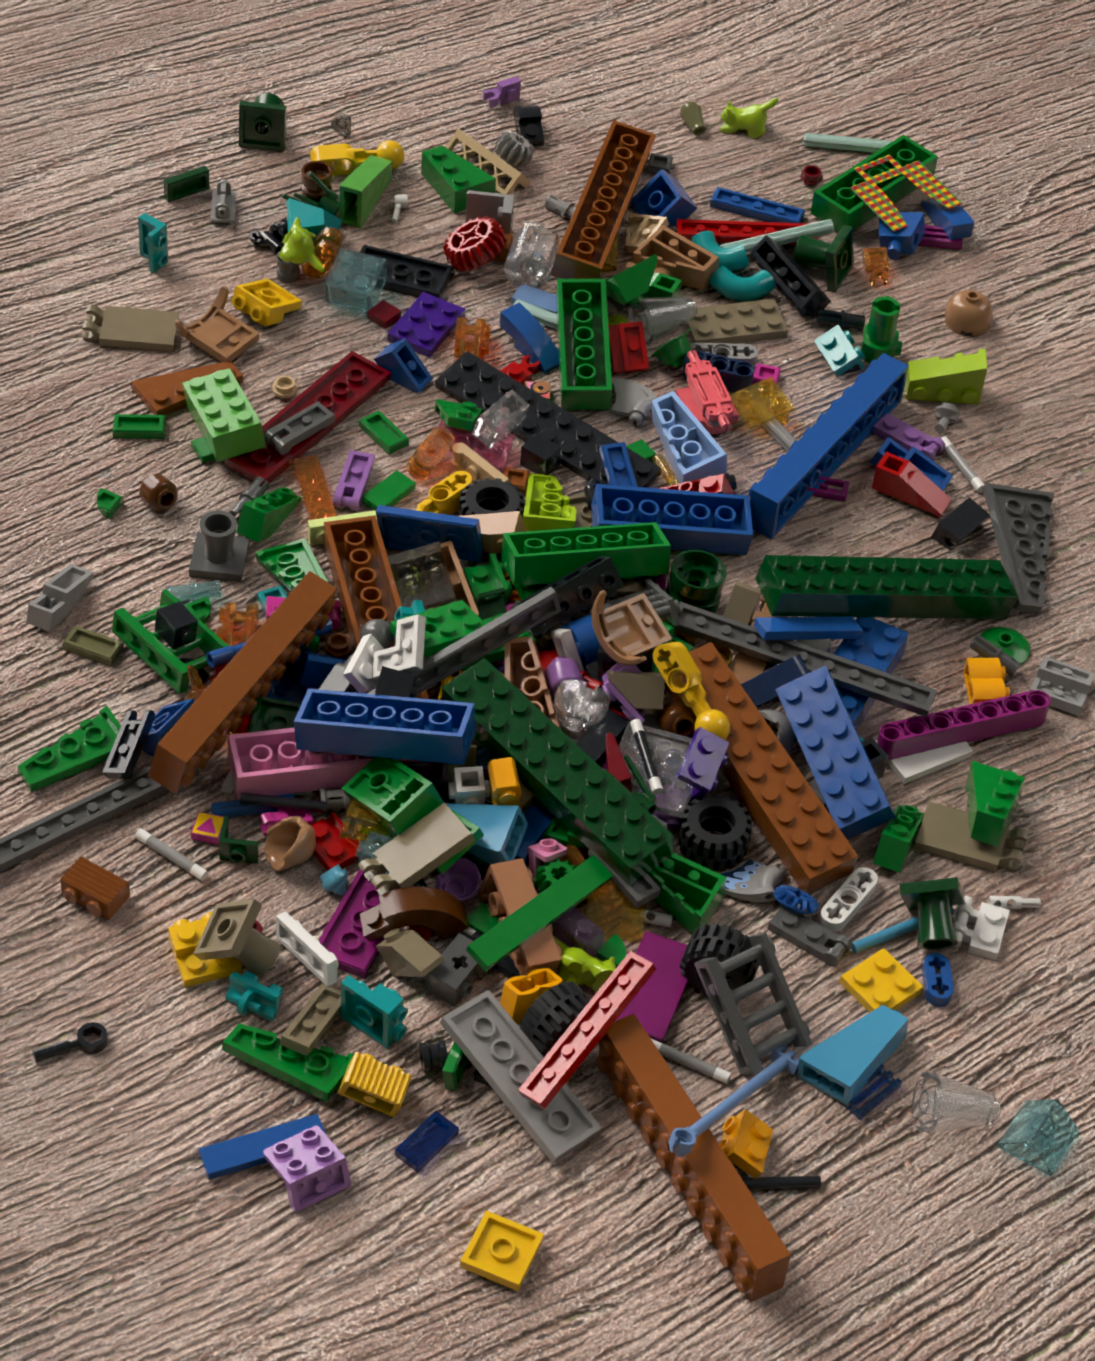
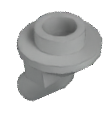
M942 403V406L936 407L935 417L940 419L935 426L936 432L942 433L950 424V421L957 422L960 411L956 409L955 405Z

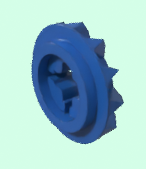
M780 885L775 889L774 897L778 903L790 911L807 915L809 913H816L819 907L816 898L800 888Z

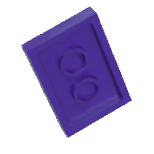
M423 292L388 332L387 341L395 343L406 338L415 352L430 358L465 317V308Z

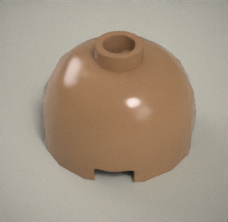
M964 290L950 298L945 309V324L950 330L960 335L961 331L973 333L972 336L984 334L990 328L993 309L990 300L985 295L974 290Z

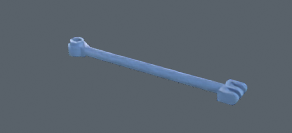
M785 1045L772 1051L769 1059L773 1063L692 1126L675 1128L668 1142L670 1151L674 1153L678 1146L675 1155L678 1157L686 1156L692 1152L698 1136L785 1069L792 1075L797 1073L799 1058L794 1061L796 1053L790 1050L784 1054L786 1050Z

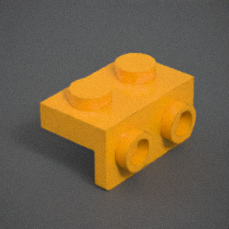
M744 1109L738 1115H732L725 1121L722 1127L724 1133L719 1145L732 1163L755 1179L763 1172L773 1129Z

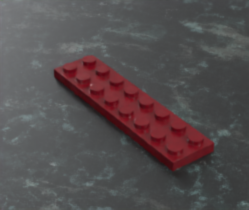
M351 351L266 422L262 429L263 435H265L269 429L316 402H320L335 414L334 423L291 447V450L285 455H281L276 451L274 445H269L265 441L266 447L226 459L225 465L252 481L256 477L264 478L260 484L261 486L265 481L270 484L390 381L391 372Z

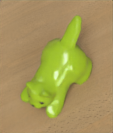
M773 98L762 105L753 104L745 108H735L728 101L727 107L721 113V119L725 121V124L721 126L720 131L730 134L740 129H745L750 138L755 139L762 136L766 131L767 110L777 104L778 98Z
M296 217L289 232L283 239L282 243L284 246L279 253L280 259L284 262L298 265L309 262L316 270L324 272L323 265L314 254L312 239L316 235L302 228L301 220Z
M553 936L555 943L559 944L562 950V960L559 964L558 976L563 979L562 982L567 983L571 981L578 986L586 985L597 993L616 969L614 956L606 961H601L587 954L582 949L569 948Z

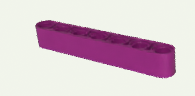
M1032 690L930 713L927 717L921 715L886 723L880 727L877 744L889 756L888 760H893L965 741L972 742L1043 725L1046 721L1051 698L1043 691Z

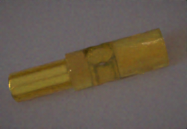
M662 454L655 455L652 461L661 468L663 479L667 481L669 486L679 484Z

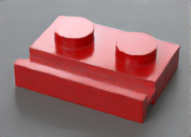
M643 321L608 325L613 375L617 373L648 371L649 363Z
M332 813L331 817L326 820L322 818L310 824L315 830L316 847L313 854L327 871L337 865L343 869L355 863L356 859L360 857L361 859L365 858V849L335 813Z

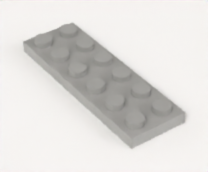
M489 990L442 1017L440 1021L442 1027L552 1163L599 1134L602 1128L566 1084L545 1109L540 1108L521 1096L518 1089L544 1057Z

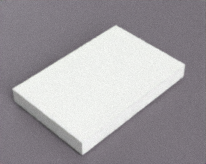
M965 741L888 760L887 764L901 782L906 784L972 757L973 749Z

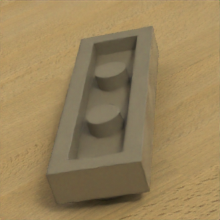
M322 983L282 1034L280 1045L308 1056L340 1014L341 991L331 986L327 987Z

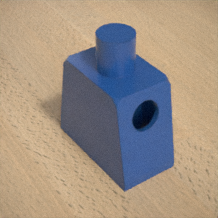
M900 212L908 226L895 232L879 218L881 253L887 254V257L892 260L899 259L901 254H913L926 231L924 212Z

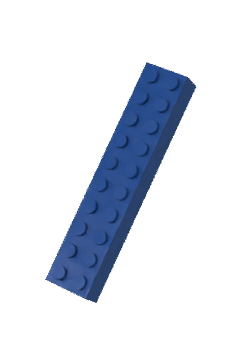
M885 353L877 360H873L868 369L858 375L855 383L851 387H846L842 396L832 402L829 410L825 414L821 413L816 423L806 429L803 437L799 441H794L790 450L785 455L782 454L779 457L776 465L772 469H767L763 478L751 486L748 495L750 496L752 528L754 531L772 540L813 496L814 491L807 490V487L819 489L820 485L818 483H825V480L819 479V477L830 478L872 434L874 425L887 413L890 414L901 403L909 365Z

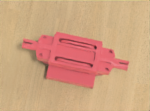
M691 350L687 353L690 363L686 364L685 368L688 387L676 389V395L710 434L723 433L725 430L729 431L732 427L731 423H737L739 417L717 368L712 367L710 361L700 360L697 351L693 350L692 352Z

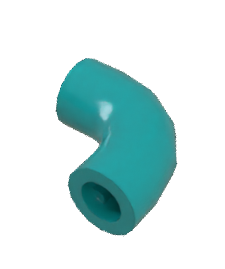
M703 231L693 236V243L719 257V267L725 266L729 271H736L750 266L743 244L732 248H722L718 245L712 231Z
M721 266L715 270L709 279V285L728 299L740 302L754 301L766 296L775 289V281L766 270H760L751 277L743 278L736 276L725 266Z

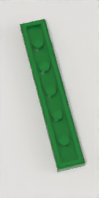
M595 855L591 856L469 944L466 951L485 972L611 881L613 874Z

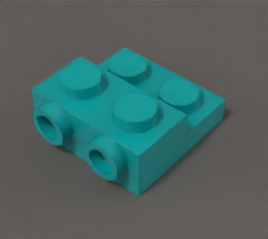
M350 975L341 982L340 1018L386 1049L395 1041L399 1042L404 1037L407 1026L403 1024V1020L407 1016L408 1009L403 1006L404 999L397 991L388 989L381 983L373 990H370L366 983L357 981Z

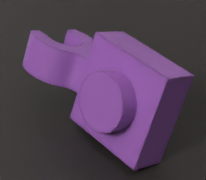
M515 76L497 82V88L483 91V100L489 99V107L519 100L521 81Z

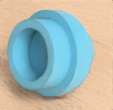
M337 865L319 877L323 882L321 886L325 891L333 892L337 895H345L348 884V873L345 869L342 870Z

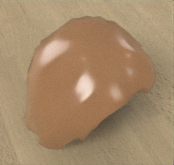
M300 816L283 818L266 831L268 837L265 841L264 853L266 860L275 871H283L307 861L315 851V830Z

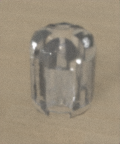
M524 223L523 227L514 234L504 264V271L508 281L517 288L520 285H530L532 288L541 289L550 280L555 256L560 246V238L556 232L554 235L550 230L544 228L543 223Z

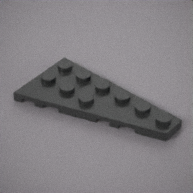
M987 483L983 488L1003 567L1019 596L1014 608L1017 611L1039 613L1043 608L1045 584L1043 580L1047 571L1045 560L1049 551L1051 531L1049 520L1052 516L1051 502L1054 499V493Z

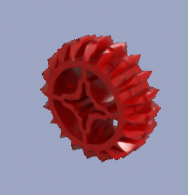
M479 216L475 220L470 219L469 222L456 227L455 231L450 233L449 238L445 240V245L443 246L445 258L455 270H461V272L466 270L470 272L474 268L480 269L481 266L487 265L489 261L495 260L494 257L500 255V250L505 248L507 240L503 227L494 218H489L488 216L483 218Z

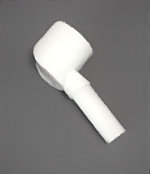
M407 194L395 195L394 213L391 220L393 223H397L400 209L408 208Z

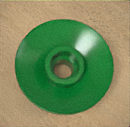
M993 627L985 630L980 635L996 647L1000 648L1001 646L1003 652L1020 662L1021 665L1027 661L1030 654V645L1027 639L1018 631L1007 627Z

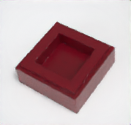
M382 300L367 311V318L385 329L401 318V310Z

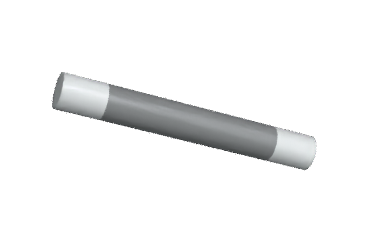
M946 436L942 437L941 439L945 443V452L978 493L983 492L984 483Z
M142 828L136 832L135 838L199 880L204 881L207 878L208 871Z
M651 1039L663 1057L728 1084L732 1073Z

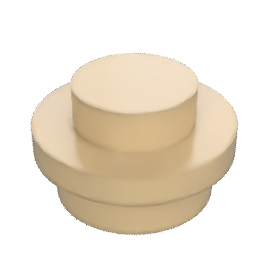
M280 376L273 383L272 391L279 398H290L297 393V384L290 376Z

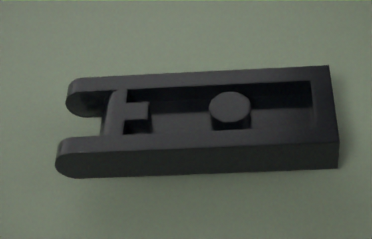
M135 710L127 711L102 772L108 779H131L155 719L153 710H146L142 720H137V712Z

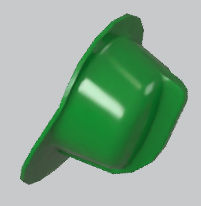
M692 327L682 335L658 348L651 355L652 358L657 357L666 367L674 366L678 368L683 366L685 355L692 350L686 333Z

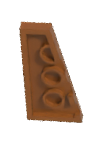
M225 361L131 381V389L153 415H166L187 406L182 386L183 382L215 373L218 370L230 368L240 384L243 383V374L231 361Z

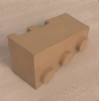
M664 225L633 252V263L635 264L656 254L658 257L656 267L668 268L674 278L682 280L681 285L705 290L709 286L711 275L719 268L718 256Z

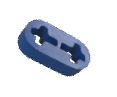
M929 954L925 958L922 967L925 997L931 1005L943 1007L951 1001L954 989L950 962L942 954ZM932 965L937 966V968L940 970L939 974H936L935 968ZM936 985H940V992L944 995L938 994V991L935 990Z

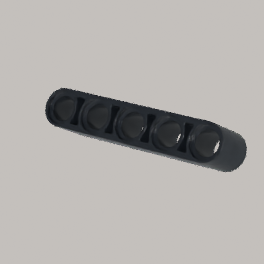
M606 709L576 744L602 768L607 762L606 734L612 733L620 748L632 731L631 721L610 709ZM535 796L533 797L532 802L534 805L554 815Z

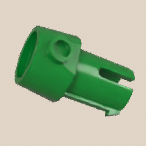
M890 296L878 297L873 300L870 319L864 328L861 351L866 357L863 360L869 364L873 360H877L883 353L893 358L895 355H901L903 341H898L899 331L897 330L900 304L897 300L890 298Z

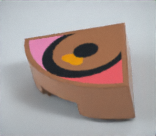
M525 381L526 387L550 401V382Z

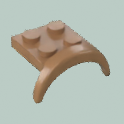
M226 286L220 288L214 303L199 320L188 326H183L179 320L175 321L176 330L180 335L221 362L234 360L258 342L260 335L259 332L223 310L229 294V289Z
M602 590L597 595L592 609L593 629L605 652L617 663L628 666L642 663L647 660L646 657L638 656L672 640V637L644 593L607 609H604L606 591Z

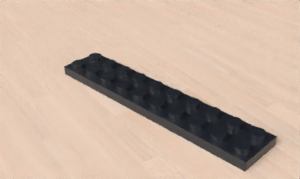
M466 351L435 380L436 388L460 403L471 402L476 404V407L482 409L483 417L522 441L527 442L537 433L561 446L560 464L586 480L596 478L600 484L609 485L599 448L601 445L619 442L472 353ZM627 448L637 486L648 488L661 475V468Z

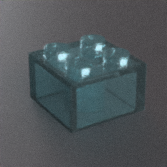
M340 247L324 284L326 302L367 313L369 309L376 305L388 277L386 259Z

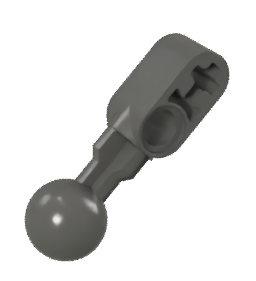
M382 619L368 621L360 632V641L363 636L372 634L384 649L391 648L395 641V636L390 631V624ZM353 655L344 663H337L333 667L319 690L359 693L343 675Z

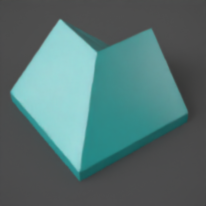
M289 198L286 201L288 232L295 218L298 217L301 220L302 228L316 235L312 239L314 247L327 253L342 220L324 209Z

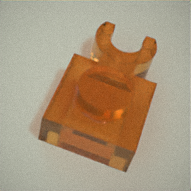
M886 247L863 248L865 273H871L869 280L871 286H875L876 278H881L883 284L887 285L889 260Z

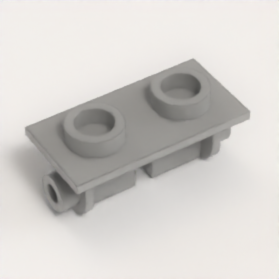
M225 179L218 182L217 190H213L210 222L234 223L236 191H231V184Z

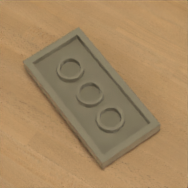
M775 299L683 309L682 318L687 330L692 327L688 331L692 343L735 344L787 338L788 334L787 326Z

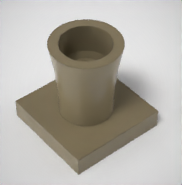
M255 899L216 904L193 954L200 960L235 957L248 972L259 976L274 964L279 955L280 946L278 942L252 928L262 904Z

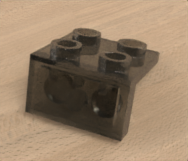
M439 541L388 556L402 607H411L414 600H420L423 603L424 610L456 600Z

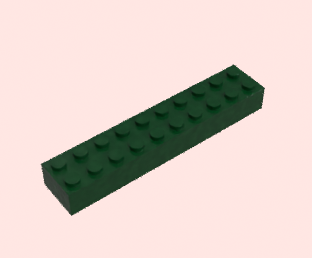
M765 555L755 577L771 616L1007 619L1019 597L1000 560Z
M483 658L441 687L442 700L474 703L476 724L474 738L496 759L512 757L516 763L519 781L629 886L672 856L674 836L488 660Z

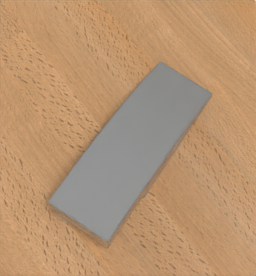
M70 563L44 583L42 594L28 604L26 623L49 632L52 631L78 602L91 582L94 572Z

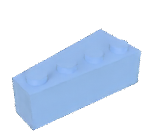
M674 391L652 400V421L679 484L727 473V454Z

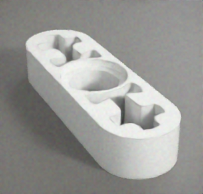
M866 867L856 869L822 907L819 919L820 925L832 932L842 930L875 892L878 881L877 874L872 869ZM864 880L868 881V882H864V884L861 886L860 890L858 889L859 881H860V882H863ZM849 895L854 897L856 902L847 904L842 901L841 897ZM837 909H838V910H839L838 918L835 917V918H833V919H829L828 917H830V918L833 917V916L836 914Z

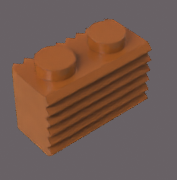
M82 856L76 860L75 864L60 879L62 895L68 902L72 904L77 902L78 905L81 904L83 907H86L92 915L96 917L101 915L102 918L105 917L107 920H110L130 897V885L127 880Z

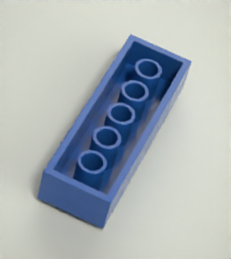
M596 484L591 503L592 527L656 522L670 543L671 550H703L710 553L747 555L753 537L750 498L747 495Z
M857 617L855 620L863 629L861 639H843L834 655L892 674L904 655L909 633L872 617ZM837 686L852 721L858 730L876 699Z
M826 665L775 689L829 812L845 838L849 840L896 818L836 683Z
M308 689L294 720L296 749L308 750L310 752L320 751L336 754L363 755L365 757L374 756L396 760L407 759L421 762L464 765L476 732L474 703Z

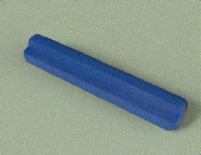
M294 794L275 795L278 797L295 798ZM240 800L214 802L211 804L212 814L229 816V818L277 811V808L240 804Z

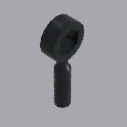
M86 1023L78 1029L77 1039L72 1041L65 1040L32 1050L35 1062L69 1052L75 1047H79L81 1051L87 1054H97L107 1046V1030L100 1023ZM95 1033L101 1036V1040L89 1043L84 1040V1037Z

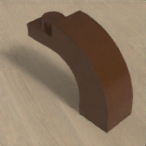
M406 887L379 895V905L360 913L363 935L369 942L384 936L393 929L412 925L428 927L435 931L443 940L469 928L464 905L452 894L432 887Z

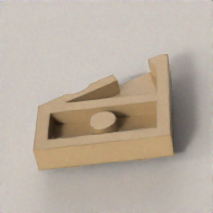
M629 213L627 215L629 226L626 227L627 237L625 239L627 252L633 253L662 225L668 227L667 217Z

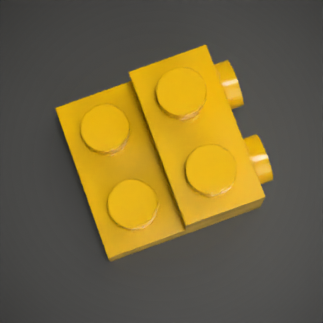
M266 278L237 285L231 303L235 309L249 314L255 322L264 326H270L271 324L282 322L284 313L299 310L302 300Z
M212 912L206 913L200 920L189 922L187 919H180L172 927H168L169 944L184 988L229 977L234 971L239 974L242 973V965L235 957L200 960L193 954Z

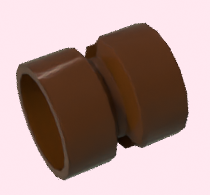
M311 161L302 167V195L319 203L323 196L328 198L329 195L310 177V173L313 172L332 191V168L325 162Z

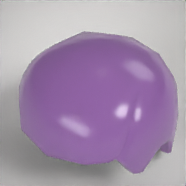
M461 857L443 875L438 872L436 888L452 894L464 904L472 900L476 895L481 882V873L475 863Z

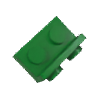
M495 553L489 554V564L463 569L475 604L478 594L504 587L503 599L505 606L508 605L509 596H512V587L510 581L505 580L504 565L502 562H498Z

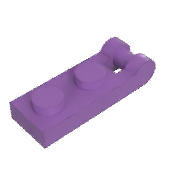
M888 413L873 427L872 433L886 440L890 437L907 451L914 446L931 460L935 458L936 453H940L945 448V443L941 438H932Z
M350 450L334 494L333 507L341 508L345 506L350 507V510L359 511L362 496L375 463L374 454ZM345 494H350V495H353V496H352V497H348V496H344V495H345Z

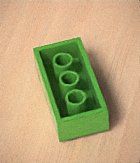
M230 368L218 370L215 373L196 377L182 383L187 408L217 462L266 447L261 421Z

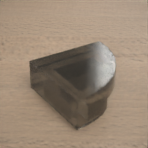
M343 114L334 117L330 127L344 138L350 136L351 116Z

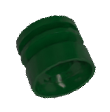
M703 550L681 552L672 562L665 592L674 600H677L679 604L683 602L716 613L727 576L726 567L718 557Z

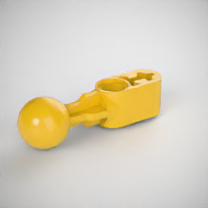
M393 140L382 142L376 150L354 149L349 144L319 145L311 149L310 160L329 164L332 168V176L346 175L352 173L355 167H359L370 155L391 160L392 170H395L403 164L405 152L403 147Z
M466 471L454 472L431 487L429 496L417 505L416 510L453 515L460 509V497L463 489H466L468 484H473L472 476Z
M680 642L658 645L653 652L654 663L668 687L673 692L678 693L685 705L691 707L697 717L694 730L701 727L726 740L730 733L729 719L723 712L710 708L706 701V691L701 685V672L685 645ZM683 674H685L687 678L686 685L682 681Z

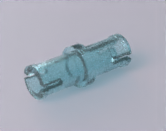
M219 580L202 583L189 581V584L165 586V589L178 598L179 601L191 600L193 602L207 596L209 598L221 597Z

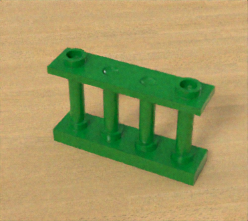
M166 589L161 591L159 607L137 617L132 616L124 608L114 611L112 632L179 694L188 690L190 674L209 666L206 655L187 664L183 663L177 656L197 647L207 654L209 651L229 646L189 610L198 620L196 640L175 649L165 647L160 642L163 640L156 631H148L143 625L156 620L157 609L179 602V599Z

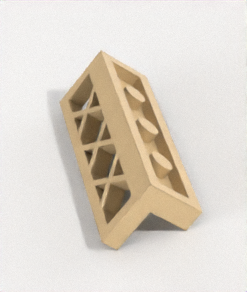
M459 128L445 146L452 151L460 140L463 143V152L457 153V155L464 157L469 162L470 155L478 154L479 163L473 165L484 172V167L494 165L495 174L491 176L496 178V190L501 194L511 195L518 183L526 188L531 182L522 173ZM509 176L512 180L504 190L501 188L500 178Z

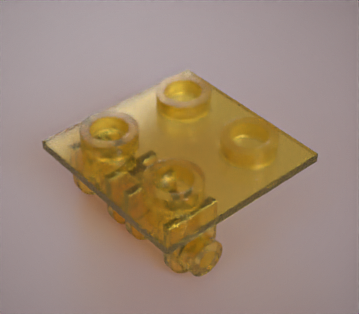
M772 376L730 394L736 410L750 429L775 418L782 425H785L789 421L788 412L795 410Z
M609 881L588 897L584 936L610 939L616 934L622 941L640 943L643 937L646 904L636 909L614 882Z

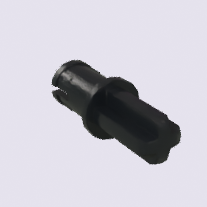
M819 309L817 312L816 320L818 323L839 325L841 329L842 327L861 331L864 329L865 315L845 313L844 310L837 312Z

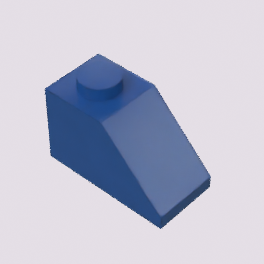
M406 338L388 345L374 358L377 365L391 372L390 381L415 393L420 392L433 379Z

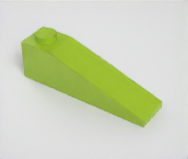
M530 473L523 514L526 531L567 529L575 526L577 510L574 506H570V499L568 496L563 495V488L555 476Z

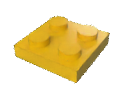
M884 948L841 975L839 982L869 1013L882 1005L896 1011L919 996L924 987Z
M486 1210L460 1260V1268L519 1291L543 1243L544 1233Z

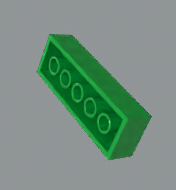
M902 135L814 191L811 214L821 221L831 219L834 229L838 232L844 225L853 227L854 231L876 216L850 189L852 186L865 182L854 168L890 154L902 167L919 160L934 175L938 156L907 136ZM887 161L864 172L869 177H873L895 167ZM903 174L876 184L893 204L918 189Z
M557 279L556 314L561 408L564 410H611L612 379L606 279Z
M656 522L503 533L502 563L514 586L529 587L531 584L549 585L600 555L611 557L622 579H632L636 576L658 577L662 574H669L671 545Z

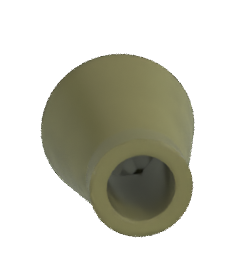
M695 102L685 103L680 109L681 119L695 136L702 135L706 128L701 107Z

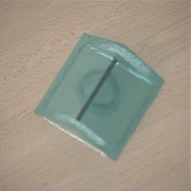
M1059 1099L1025 1101L997 1147L1052 1177L1077 1137L1079 1129Z

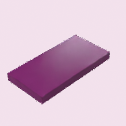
M359 869L321 934L319 942L336 956L339 964L338 969L365 979L379 954L376 946L385 939L382 936L369 942L363 935L360 913L379 905L380 899L376 891L378 889L365 878L364 873Z
M645 931L636 954L652 962L656 971L617 1020L635 1014L649 1037L663 1043L688 984L687 978L682 976V969H680L681 959L687 947L686 944Z

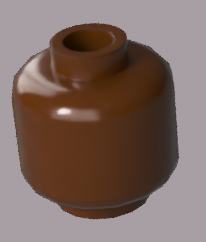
M152 474L141 483L139 496L142 502L154 511L163 512L175 504L178 490L175 484L163 475Z
M670 701L663 705V709L659 710L657 716L658 726L672 740H686L695 732L694 725L697 717L694 711L682 701Z

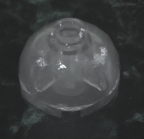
M570 679L560 682L556 690L553 704L556 716L565 724L567 729L574 732L598 726L607 715L611 702L609 695L598 686L595 687V690L586 687L587 682Z

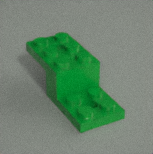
M463 600L454 601L450 604L418 613L426 618L423 658L436 654L505 613L482 620ZM397 620L390 622V631L396 637ZM526 631L521 635L517 636L516 638L528 637L531 635ZM504 645L462 669L466 671L483 658L490 663L505 659Z
M373 758L341 788L347 797L379 818L391 839H394L444 803L430 781L392 758ZM452 809L451 811L472 833L475 841L435 869L442 875L484 836L478 826Z

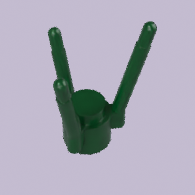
M313 172L310 173V177L329 195L328 198L323 196L318 203L299 193H294V197L286 194L282 195L283 199H294L324 209L334 216L339 210L340 202L337 201L339 196L332 192Z
M625 754L624 759L644 793L641 794L637 791L632 794L607 769H603L651 815L657 808L654 801L657 798L650 792L629 755Z

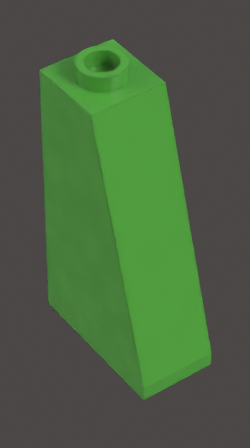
M370 155L340 184L339 219L342 220L341 223L362 228L392 179L391 160Z

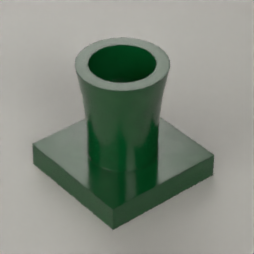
M263 93L254 102L240 101L239 147L275 151L285 150L287 106H284L281 98L272 93Z
M844 225L832 243L820 241L805 234L801 235L797 241L794 260L800 267L826 269L828 291L836 292L854 266L853 227Z
M958 877L899 884L900 895L908 911L918 910L917 947L925 950H940L956 946L958 941L953 927L950 906L966 904L965 893Z

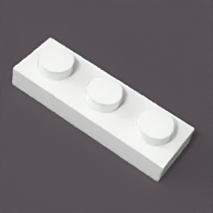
M286 911L277 915L276 939L327 987L336 983L337 968L339 966L336 956L324 948L315 936L309 934L302 927L301 923L298 920H294Z

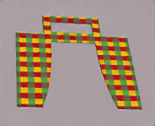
M889 154L854 168L865 182L852 186L850 189L893 232L908 225L896 206L876 185L878 183L903 174L921 191L944 207L952 209L963 204L919 160L902 167ZM887 161L895 167L873 177H869L864 172Z

